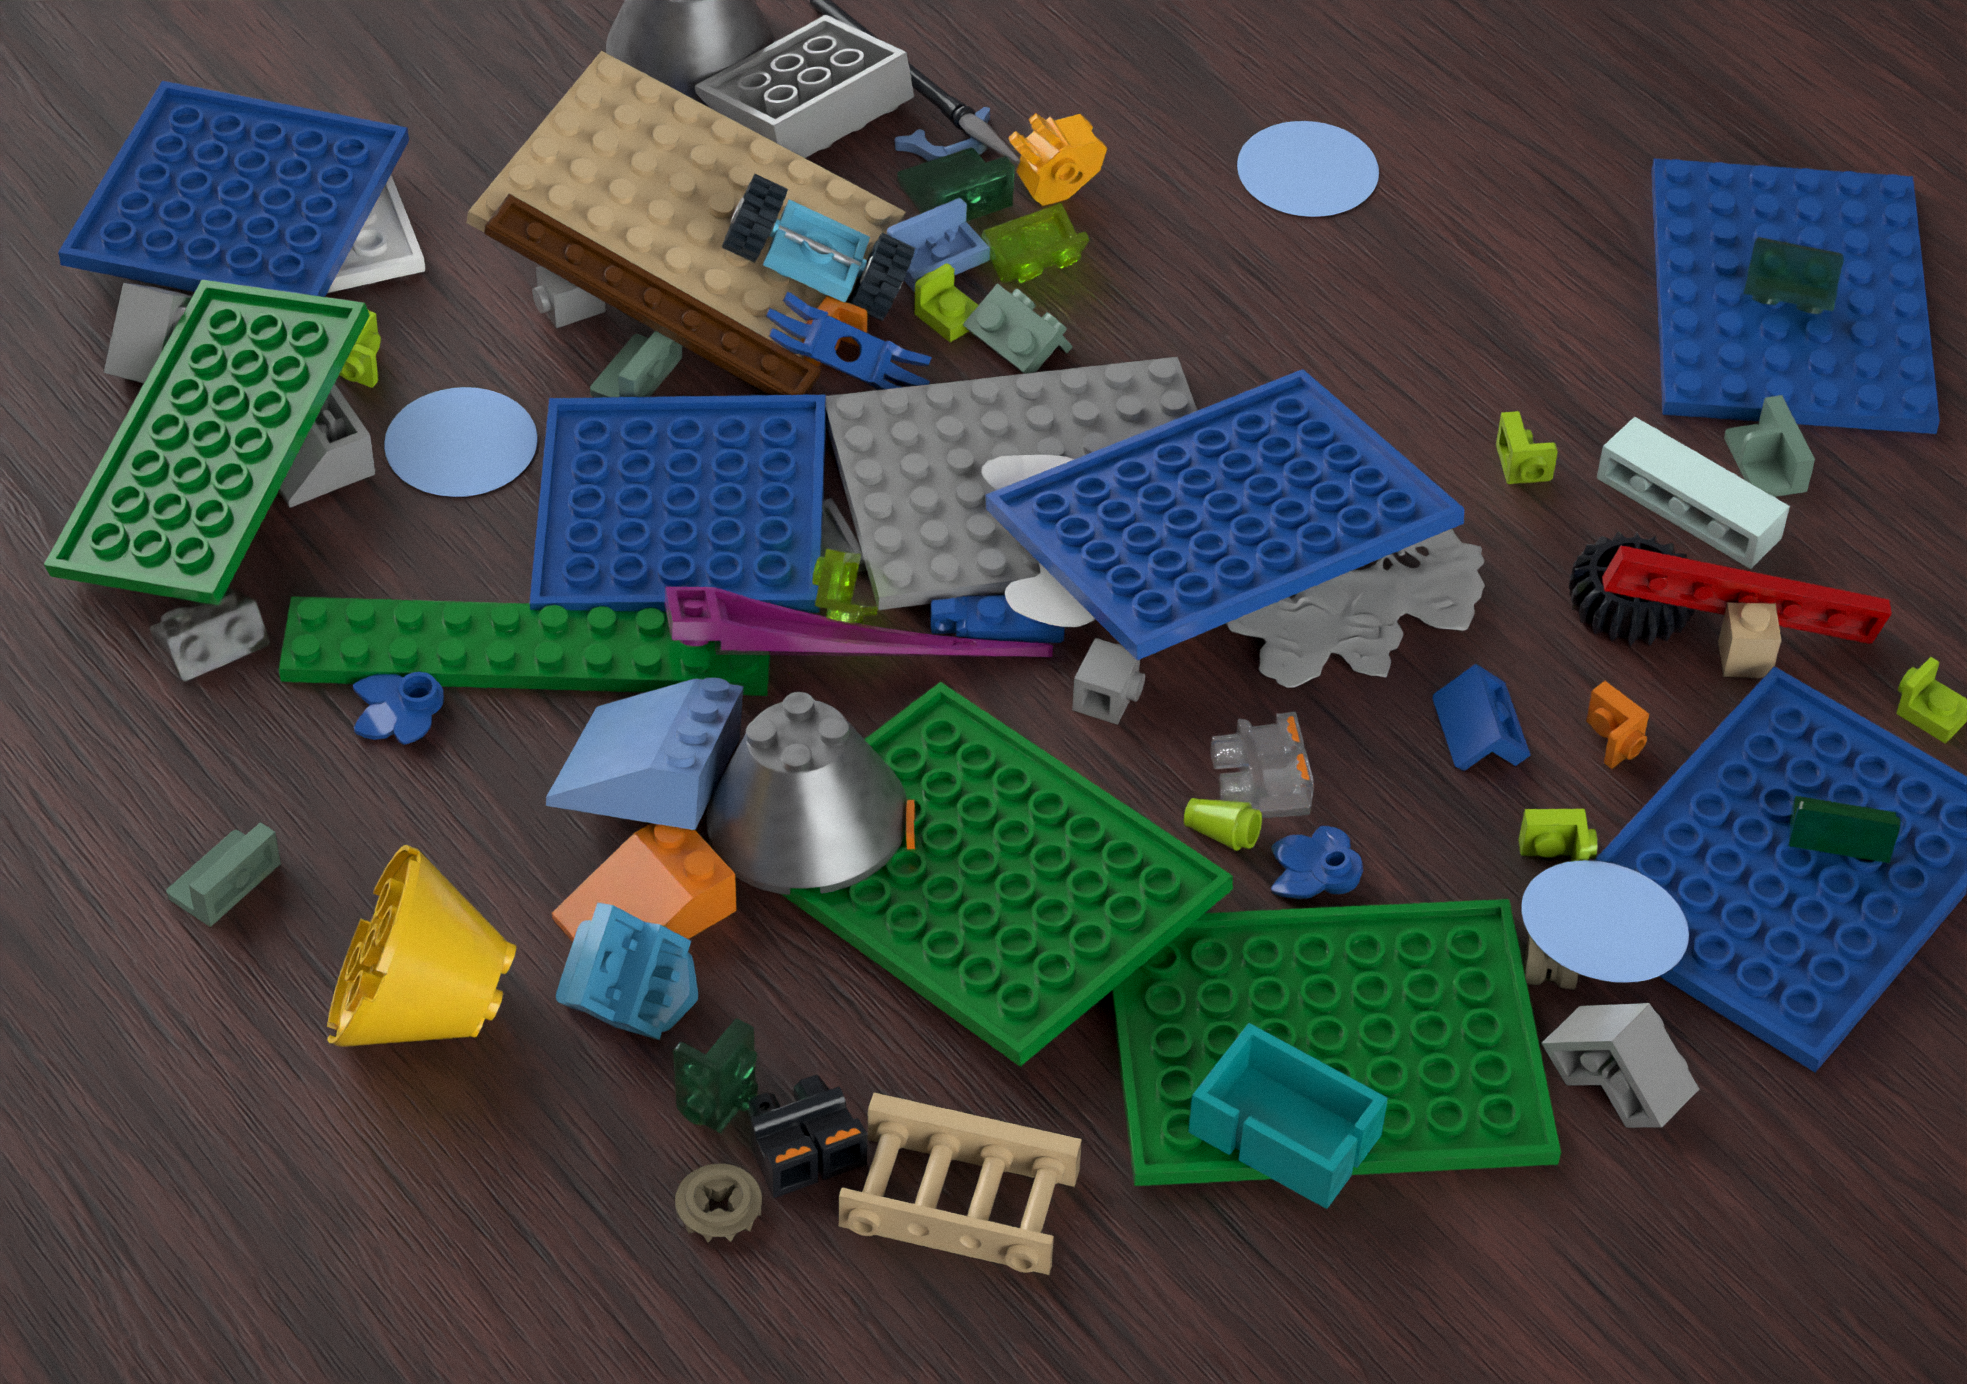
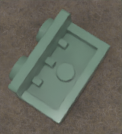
M998 283L963 323V326L970 333L1023 374L1035 373L1057 346L1065 353H1068L1073 347L1063 336L1067 328L1048 312L1043 317H1040L1032 311L1037 305L1023 292L1016 288L1011 294Z

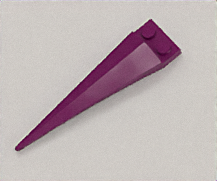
M665 587V608L672 640H680L682 644L689 646H703L708 644L709 641H715L716 655L1052 657L1053 645L1048 643L949 637L843 621L770 604L715 587Z

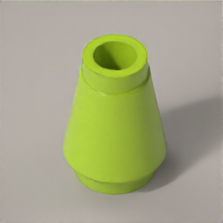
M1192 798L1185 809L1184 825L1238 851L1242 847L1251 849L1255 845L1261 830L1262 813L1260 810L1253 809L1250 802Z

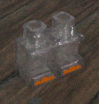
M1296 712L1277 714L1275 724L1253 727L1248 720L1238 719L1237 733L1212 737L1211 759L1213 767L1215 769L1239 767L1240 771L1220 774L1219 789L1222 801L1250 802L1253 809L1261 811L1262 818L1310 815L1314 780L1306 749H1304L1305 745Z

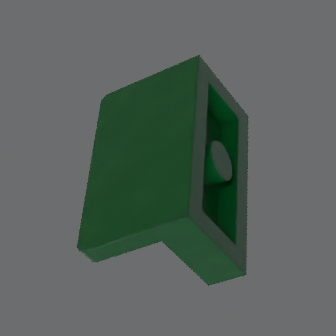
M1795 796L1791 811L1788 846L1890 863L1900 831L1901 819L1896 817V812Z

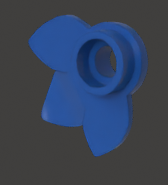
M414 672L405 677L397 674H376L364 678L353 684V690L370 706L365 709L357 720L354 731L357 735L373 740L384 739L394 734L402 745L415 742L424 737L430 730L432 715L443 705V688L432 675L425 672Z
M1320 826L1316 829L1312 838L1302 834L1289 835L1281 838L1271 846L1275 859L1286 868L1271 887L1272 893L1286 898L1307 899L1314 897L1323 890L1331 894H1344L1352 891L1360 882V877L1363 873L1362 859L1357 852L1351 849L1348 835L1338 828Z

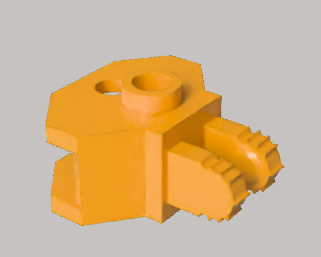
M1035 113L1028 119L1034 131L1027 138L1020 135L1017 131L1008 138L1013 147L1021 154L1020 163L1016 170L1017 174L1033 199L1042 206L1069 199L1101 170L1107 147L1093 134L1092 124L1081 114L1053 120L1049 117L1045 120Z

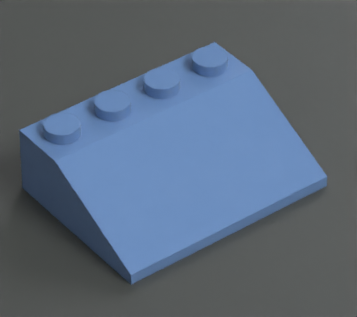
M720 678L692 679L597 706L547 794L546 806L696 830L740 738L743 686L729 684L726 680Z

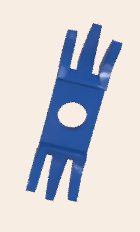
M790 292L786 293L783 299L784 303L804 320H812L811 325L790 318L771 308L768 310L766 317L798 340L805 339L803 343L777 329H771L769 337L794 354L805 355L873 386L876 390L902 388L884 379L907 386L929 385L930 383L925 378L902 369L890 360L918 366H928L932 357L905 350L891 341L885 342L830 317L828 312L807 305ZM850 337L858 343L860 355L856 361L845 362L837 356L835 346L838 339Z

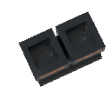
M817 1074L800 1080L794 1086V1099L796 1100L794 1103L781 1107L774 1093L769 1092L754 1096L748 1100V1115L751 1124V1149L773 1198L818 1183V1172L822 1179L826 1180L867 1165L868 1134L860 1120L858 1118L853 1119L849 1113L840 1086L829 1089Z

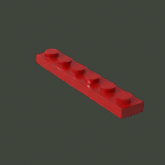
M1622 545L1602 577L1604 591L1722 615H1725L1727 603L1776 604L1779 626L1867 644L1873 643L1892 614L1889 599Z

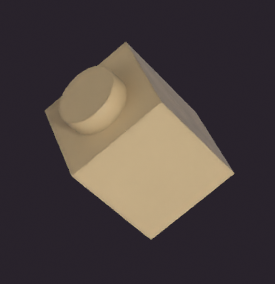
M1727 603L1718 640L1723 677L1764 678L1775 666L1781 643L1776 604Z

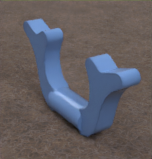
M983 107L975 115L987 123L990 120V108ZM921 129L916 130L912 135L895 138L896 151L911 152L934 165L941 166L950 165L953 162L976 154L980 155L988 147L972 136L967 140L946 147L934 146L926 140L925 132Z

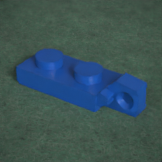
M1005 595L961 596L931 600L930 622L932 634L956 633V636L970 639L1030 643H1061V641H1064V627L1039 622L1014 611L1008 604Z

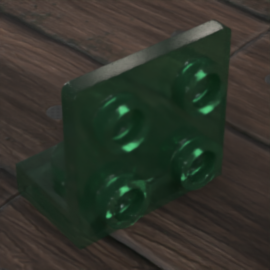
M968 148L899 171L897 173V181L921 213L961 198L967 205V222L1013 206L1015 166L1007 156L985 163L974 148Z

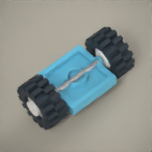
M754 174L734 212L722 248L755 263L767 238L770 236L773 239L763 262L764 266L775 270L782 276L790 277L844 303L852 291L856 277H859L849 303L865 309L867 315L883 321L905 279L906 272L915 253V247L882 233L875 242L867 260L863 259L870 239L869 236L792 200H788L780 220L777 219L788 189Z

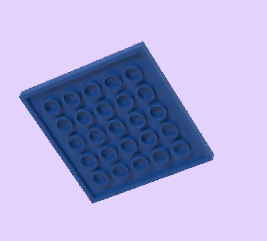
M162 81L58 251L60 264L62 266L192 292L196 291L201 280H209L325 297L409 142L408 127Z
M826 395L549 398L529 602L530 610H542L549 605H558L566 610L591 611L593 608L605 606L613 611H641L645 608H656L661 612H666L665 587H715L797 611L820 613Z

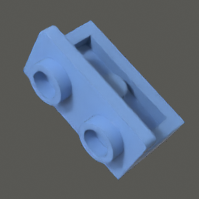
M961 198L899 222L887 229V235L915 247L914 256L904 279L914 292L917 280L945 263L951 265L955 269L954 275H957L990 261V247L966 222L967 205Z

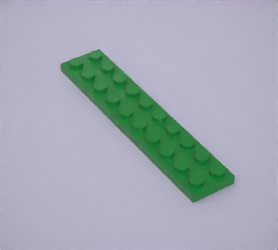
M291 597L279 664V674L281 682L355 684L364 678L376 674H397L405 677L410 673L425 672L432 675L444 687L650 692L692 679L720 678L726 680L729 684L743 686V695L768 696L770 655H716L715 641H709L708 644L703 646H689L682 644L680 640H672L667 613L661 612L656 608H645L641 611H613L609 607L600 606L593 608L591 611L566 610L558 605H549L542 610H530L529 603Z

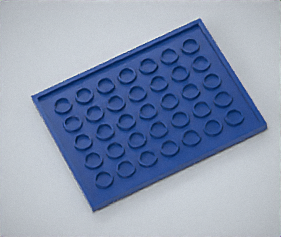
M1654 158L1651 177L1663 415L1759 421L1764 399L1782 395L1796 423L1801 425L1928 434L1937 433L1940 418L1913 176Z
M1304 369L985 495L986 510L1136 660L1152 655L1464 524V508Z
M1774 666L1594 861L1620 865L1648 877L1666 890L1681 908L1688 925V945L1677 965L1659 977L1816 1073L1967 894V776ZM1795 796L1896 812V817L1901 819V825L1890 863L1788 846L1791 811Z

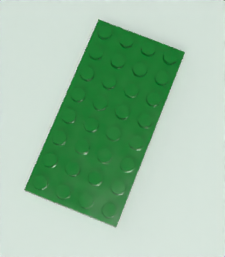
M201 280L184 314L177 323L45 561L44 566L50 577L219 605L370 316L365 303Z

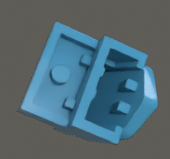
M597 902L592 920L583 921L577 928L556 992V1000L571 1009L585 1012L615 1028L660 1040L661 1033L672 1028L698 1000L694 961L692 955L688 952L691 941L660 924L644 922L614 905Z

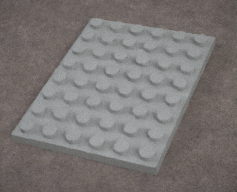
M1178 357L826 396V426L878 610L931 604V600L961 596L1005 595V590L1011 582L1033 578L1040 574L1039 562L986 510L985 495L996 491V489L984 479L981 473L982 466L987 461L997 457L1013 455H1056L1077 459L1197 411Z

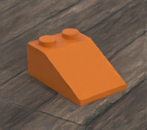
M651 823L633 833L552 912V919L573 942L578 926L585 920H592L598 902L614 905L644 922L660 924L684 938L690 939L736 912L735 873L696 830Z

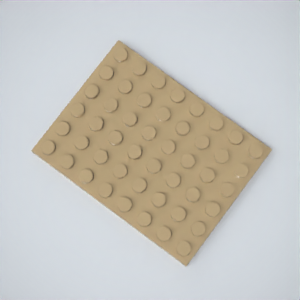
M601 51L468 211L466 223L484 232L485 224L510 193L776 343L769 337L772 328L783 332L793 339H798L782 330L766 317L770 308L790 318L807 323L806 320L797 315L784 303L783 299L786 293H792L804 303L814 308H818L827 295L790 277L782 276L775 270L763 265L773 239L770 236L767 238L755 263L722 248L734 212L754 174L788 189L777 219L780 220L788 200H792L869 236L870 239L863 259L866 260L880 234H887L889 227L902 222L906 212ZM856 277L851 293L854 291L859 277ZM796 354L797 356H799V357H801V358L804 357V355Z

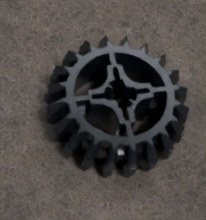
M1618 531L1612 540L1600 536L1595 545L1587 544L1585 550L1581 555L1577 556V560L1573 564L1568 585L1572 609L1579 612L1580 623H1592L1594 634L1604 631L1609 633L1611 642L1618 637L1625 638L1630 647L1638 639H1642L1650 646L1656 637L1667 642L1673 632H1682L1687 621H1690L1691 616L1694 615L1695 609L1604 591L1602 577L1621 545L1686 559L1687 554H1675L1673 543L1661 545L1658 543L1656 535L1650 540L1640 538L1637 531L1632 538H1626Z

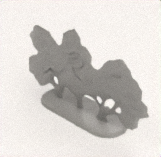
M1450 529L1397 552L1401 556L1406 551L1419 560L1420 565L1418 568L1404 566L1398 562L1393 554L1378 559L1375 565L1370 568L1349 571L1299 592L1292 599L1287 597L1226 624L1231 632L1260 637L1265 640L1266 643L1259 653L1260 666L1258 669L1260 673L1276 679L1278 684L1285 687H1297L1320 676L1322 667L1327 662L1331 653L1342 655L1345 661L1351 665L1353 671L1386 678L1391 665L1389 652L1398 648L1404 634L1397 623L1400 616L1408 613L1435 628L1461 631L1468 629L1475 614L1474 604L1481 598L1482 590L1485 587L1477 571L1485 561L1481 555L1482 548L1481 546L1462 543L1455 535L1453 529ZM1424 546L1428 549L1429 555L1424 556L1418 553L1415 548ZM1385 558H1388L1393 564L1387 571L1383 568V560Z

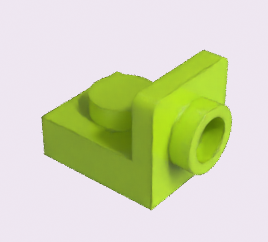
M945 263L934 271L924 274L916 281L915 315L951 343L969 332L963 326V323L979 305L954 286L955 269L948 263Z
M369 311L370 316L339 375L349 381L358 382L373 388L378 382L376 353L380 347L381 337L378 334L376 313Z
M1519 411L1501 412L1496 448L1507 484L1552 480L1558 454L1556 444L1554 442L1534 444L1532 432L1530 429H1524Z
M1930 657L1919 669L1912 667L1902 678L1898 686V692L1902 696L1896 714L1946 744L1967 722V698L1935 680L1940 662Z
M1525 809L1519 835L1521 856L1542 857L1570 855L1571 862L1595 859L1597 855L1596 830L1588 829L1585 809Z

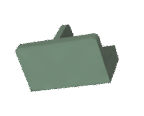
M1783 396L1767 397L1764 399L1759 424L1728 428L1725 431L1724 439L1745 481L1774 497L1807 492L1815 458Z

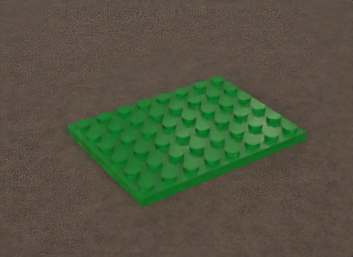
M939 682L864 739L896 774L905 790L907 800H914L915 849H907L905 833L901 845L891 859L864 880L846 888L822 894L820 887L790 888V895H781L1018 1066H1022L1232 891L1233 875L942 682Z
M1509 899L1204 913L1110 991L1134 1186L1271 1179L1239 1161L1240 1150L1235 1148L1228 1155L1188 1132L1192 1095L1248 1023L1388 1098L1382 1135L1358 1168L1353 1166L1352 1175L1559 1164L1561 1149Z

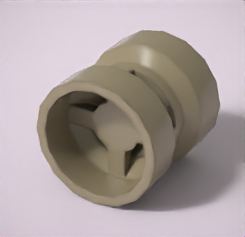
M1528 934L1523 966L1526 983L1540 985L1545 980H1548L1549 982H1555L1559 988L1575 990L1578 973L1562 966L1549 957Z

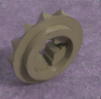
M730 1164L702 1166L688 1174L677 1189L675 1196L677 1218H680L685 1224L688 1234L693 1232L702 1234L707 1242L713 1237L725 1236L731 1242L736 1233L742 1230L750 1232L753 1221L757 1216L761 1215L762 1194L760 1187L753 1176L737 1166ZM725 1198L728 1199L729 1211L725 1212L721 1208H717L712 1212L709 1211V1199H714L717 1202L723 1201Z

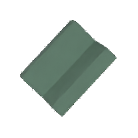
M657 331L650 338L639 334L633 335L590 386V395L595 398L650 397L682 359V345Z
M261 822L246 835L239 830H233L167 888L168 899L211 927L281 864L276 832Z

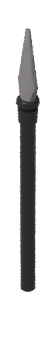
M832 0L809 1L821 14L835 18L879 39ZM909 63L912 87L938 107L942 114L957 129L964 130L974 139L1017 164L1020 163V159L990 125L975 115L972 107L950 96Z

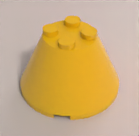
M404 845L392 857L373 891V894L379 896L371 922L360 919L336 984L327 1027L335 1029L337 1032L336 1037L329 1035L327 1041L338 1047L469 1036L475 1038L479 1034L484 1020L492 1021L502 1001L503 991L496 989L501 973L506 974L513 962L516 945L506 942V939L418 849Z

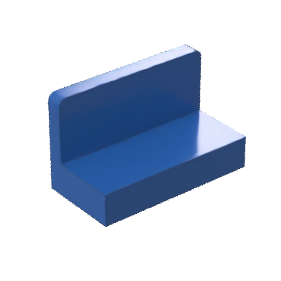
M1475 664L1434 693L1432 699L1454 765L1462 771L1467 770L1491 752H1494L1515 766L1531 756L1506 683Z

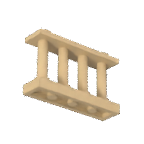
M873 1093L868 1108V1140L878 1142L863 1191L859 1192L841 1188L839 1194V1227L850 1229L863 1236L878 1235L1004 1264L1019 1272L1028 1273L1034 1271L1049 1275L1052 1267L1054 1236L1041 1232L1055 1184L1059 1183L1075 1187L1080 1170L1082 1139ZM901 1148L930 1154L915 1204L883 1197L898 1150ZM951 1160L982 1166L967 1216L936 1209ZM1003 1172L1035 1178L1020 1228L988 1221Z

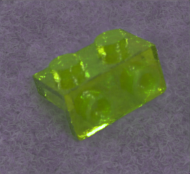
M1062 203L986 229L980 236L990 247V259L1002 284L1014 279H1018L1019 282L1029 281L1040 275L1044 268L1055 264L1057 268L1072 265L1081 258V252L1090 240L1086 232L1076 234Z
M826 549L825 558L818 557L812 580L813 585L819 586L815 606L828 609L826 618L854 624L855 622L863 623L864 616H877V606L852 601L861 553L840 549Z

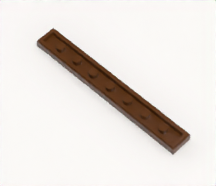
M510 193L485 224V235L769 395H808L820 377L821 368Z

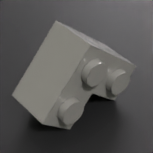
M123 283L104 373L145 383L177 323L184 314L192 296L158 287Z
M1650 1003L1579 1006L1542 1042L1566 1086L1602 1085L1626 1128L1663 1127L1699 1090L1688 1070L1687 1062L1678 1053L1664 1028L1661 1017L1654 1011Z

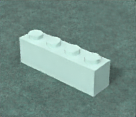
M1634 417L1602 448L1597 479L1751 569L1782 539L1790 506L1642 420Z

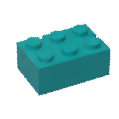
M1248 1023L1192 1095L1188 1132L1228 1155L1235 1148L1240 1150L1239 1161L1328 1209L1352 1176L1353 1166L1358 1168L1381 1137L1388 1098Z

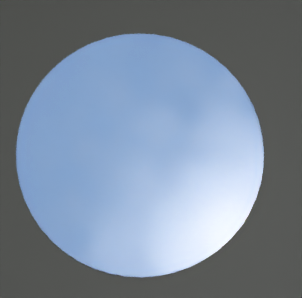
M1313 121L1285 122L1259 131L1244 144L1237 161L1239 178L1253 197L1275 210L1297 216L1321 217L1348 211L1364 202L1371 195L1379 178L1377 160L1373 152L1362 140L1339 127Z
M450 388L422 396L404 407L388 427L384 449L392 470L409 485L421 491L440 496H473L487 493L506 485L526 469L537 448V431L529 413L516 401L503 394L481 388Z
M1587 860L1555 865L1537 875L1529 883L1522 898L1523 921L1534 942L1543 952L1562 966L1590 978L1628 983L1658 977L1677 965L1688 945L1689 932L1687 921L1681 908L1672 896L1648 877L1620 865Z

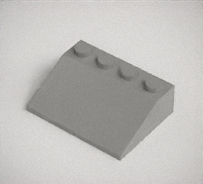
M828 15L822 16L695 85L697 95L711 109L803 158L810 156L818 150L830 147L836 140L853 131L862 129L868 122L885 113L896 110L899 105L914 97L907 52Z

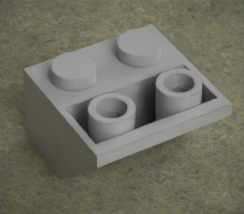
M335 383L279 489L289 508L375 475L370 434Z

